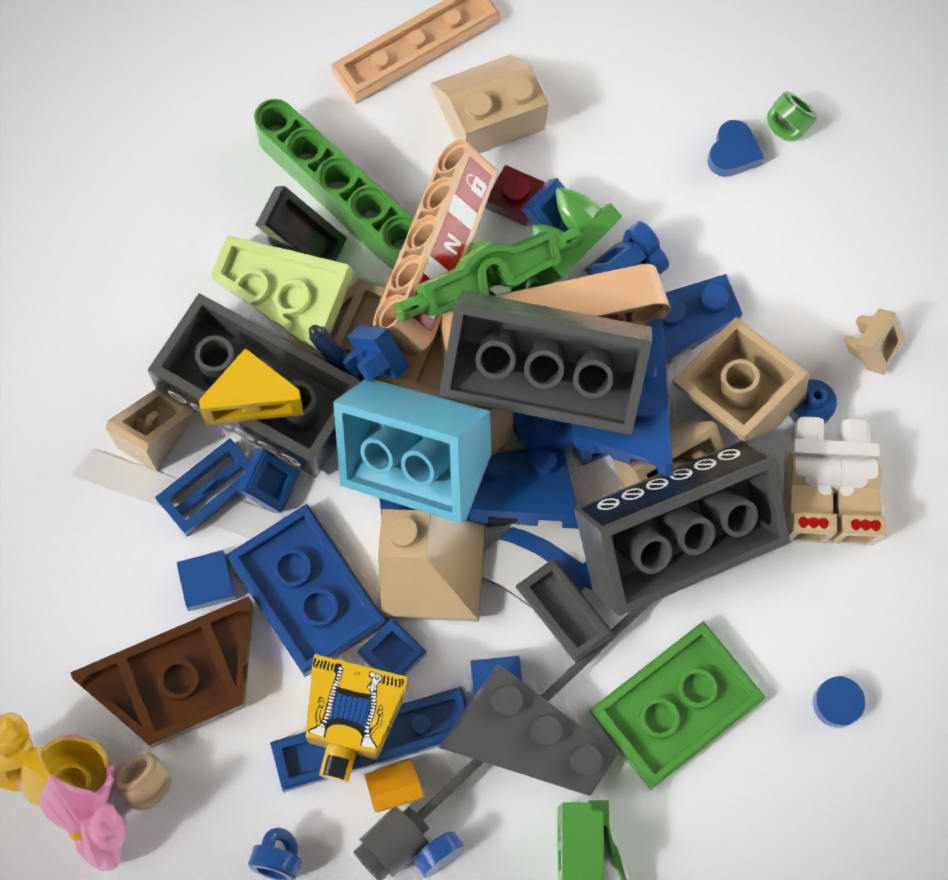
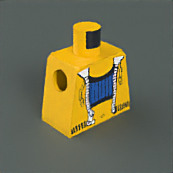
M314 655L306 739L310 744L326 748L319 773L320 776L349 783L356 755L374 760L378 759L409 687L408 677Z

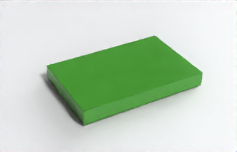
M702 621L593 706L589 713L651 791L766 697L707 624Z

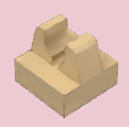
M879 308L874 316L861 315L857 317L855 322L859 332L863 333L861 338L846 336L844 342L848 352L863 361L867 370L884 375L903 344L905 337L896 313Z

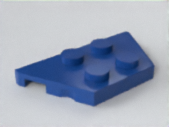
M655 319L645 324V326L652 327V345L632 435L572 424V436L576 448L595 454L605 453L611 456L612 459L629 465L635 459L657 466V471L660 475L674 476L663 320Z

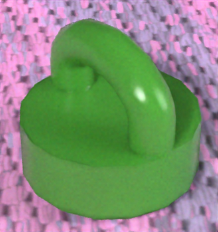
M783 91L769 109L767 122L775 135L783 140L795 141L801 138L815 123L817 115L800 97L792 92ZM778 115L795 127L794 130L784 128L778 121Z

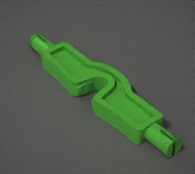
M572 227L555 236L553 232H540L512 245L496 244L478 247L467 253L459 261L455 269L416 286L417 295L394 303V311H401L395 315L400 322H404L423 312L426 316H439L454 309L461 290L489 295L486 270L489 266L493 268L503 287L517 286L540 271L559 264L562 261L560 253L582 245V238H574L581 235L576 227Z

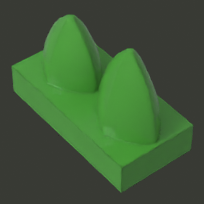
M558 187L556 189V201L563 222L568 229L576 227L580 231L581 235L574 238H582L583 243L580 246L560 253L562 261L559 264L537 274L548 281L549 284L563 278L622 217L611 203L600 208L587 196L571 189ZM534 224L531 229V236L540 232H553L555 236L563 231L549 225Z

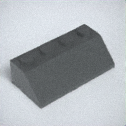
M461 290L454 306L439 397L632 435L652 345V327Z

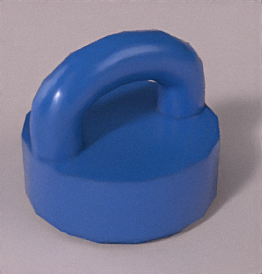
M276 827L270 829L265 833L261 845L253 846L248 861L250 869L273 880H296L302 860L297 856L298 844L295 837L284 828ZM277 840L281 841L285 846V850L274 847Z

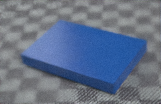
M308 504L303 505L226 554L227 560L304 677L312 673L315 654L334 659L386 624L385 618Z

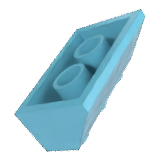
M375 379L371 381L363 380L333 401L340 486L460 524L467 519L491 457L490 411Z

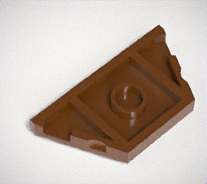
M247 596L70 672L71 677L152 748L245 707L253 604L250 597Z

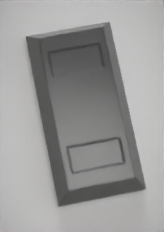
M554 558L515 586L574 663H577L614 635L613 631Z

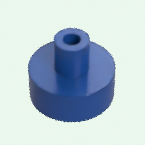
M809 379L806 398L789 416L795 423L800 417H819L824 419L825 425L837 408V398L833 389L823 381Z

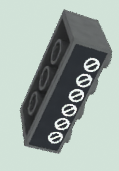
M198 293L148 368V373L155 388L201 414L199 399L246 348L299 389L303 415L220 423V425L317 478L337 446L333 401L362 381Z
M741 440L673 468L674 476L658 474L575 508V516L593 592L616 614L622 616L789 544L790 540L775 457L749 441L744 442Z

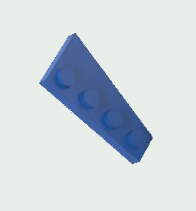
M538 449L529 454H526L523 450L492 455L468 514L469 521L489 523V517L517 518V525L538 526V520L562 521V528L579 529L574 511L577 505L564 450ZM379 498L381 516L382 509L416 510Z

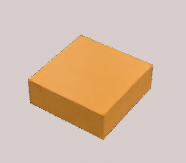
M412 759L364 774L375 813L424 797Z

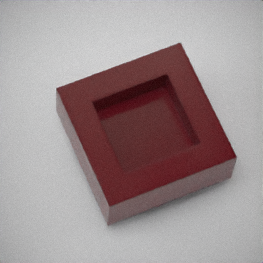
M504 165L490 192L485 209L526 226L529 219L521 209L545 185V182L508 165Z

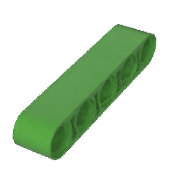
M275 98L260 103L255 109L254 120L259 145L263 151L391 269H394L402 248H396L391 243L397 239H406L414 218L290 104ZM272 125H284L280 130H268ZM307 152L316 155L307 160L298 158L299 155ZM335 181H343L347 183V186L335 189L329 187V184ZM365 210H375L380 213L374 218L360 216V213Z

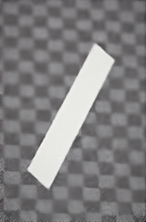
M93 449L70 474L159 507L161 506L156 501L155 496L178 479ZM193 484L171 501L172 504L177 507L201 486ZM214 491L184 516L191 517L219 493ZM234 498L204 523L252 539L285 516Z

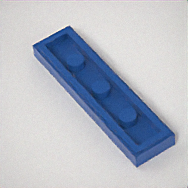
M462 686L403 703L378 759L374 760L356 755L351 773L439 747L467 707ZM306 732L270 742L281 788L284 793L329 780L319 775L326 748L308 743Z

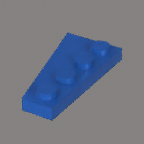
M727 274L665 292L671 308L669 315L663 319L666 365L686 350L694 349L720 333L735 317L740 320L743 313Z

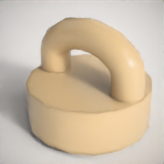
M151 753L140 754L132 758L120 769L116 776L114 787L118 794L132 808L142 811L152 808L164 798L171 785V776L155 755Z

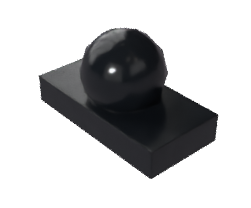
M275 186L255 226L267 234L271 246L332 261L337 260L347 240L346 236L286 186Z

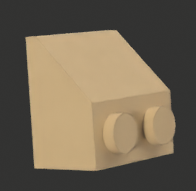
M512 54L431 82V89L455 140L464 139L480 154L545 130L549 107L546 96L531 66Z
M735 317L672 380V384L745 442L775 430L806 398L809 372Z

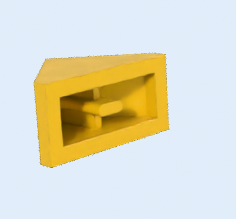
M246 348L199 399L200 411L206 425L303 415L299 389Z

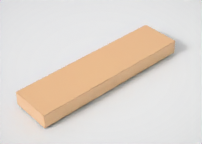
M443 0L332 63V72L354 103L357 104L500 21V12L491 0Z

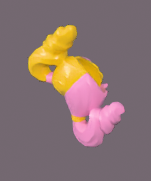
M14 712L2 714L0 716V788L10 791H21L31 804L39 806L49 820L68 832L70 839L75 841L77 852L92 867L97 868L99 871H110L118 868L121 857L120 847L125 839V826L123 825L122 816L117 813L114 805L106 804L110 788L114 784L113 776L115 774V765L108 766L107 752L97 742L78 734L61 736L50 741L45 746L34 748L25 720Z

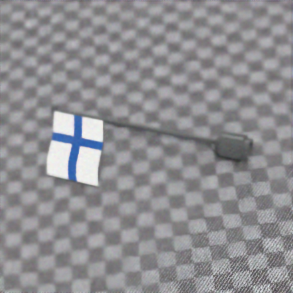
M538 520V526L514 524L484 551L482 579L500 586L531 607L515 586L554 558L614 633L613 636L577 663H574L540 695L549 702L652 603L622 616L616 614L593 592L579 529L562 528V521ZM473 759L418 812L410 806L404 811H401L398 807L391 808L359 838L361 844L353 851V854L376 880H384L388 875L393 878L429 844L423 835L429 830L424 819L484 762Z

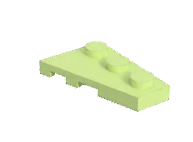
M227 235L210 276L220 286L322 356L309 339V328L311 325L323 326L331 334L355 272L349 264Z

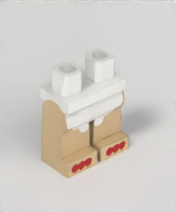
M800 417L795 423L792 442L785 450L784 511L789 540L791 542L826 543L831 539V543L875 545L886 536L885 516H881V469L878 459L880 457V442H871L867 420H842L839 424V441L824 440V419L819 417Z

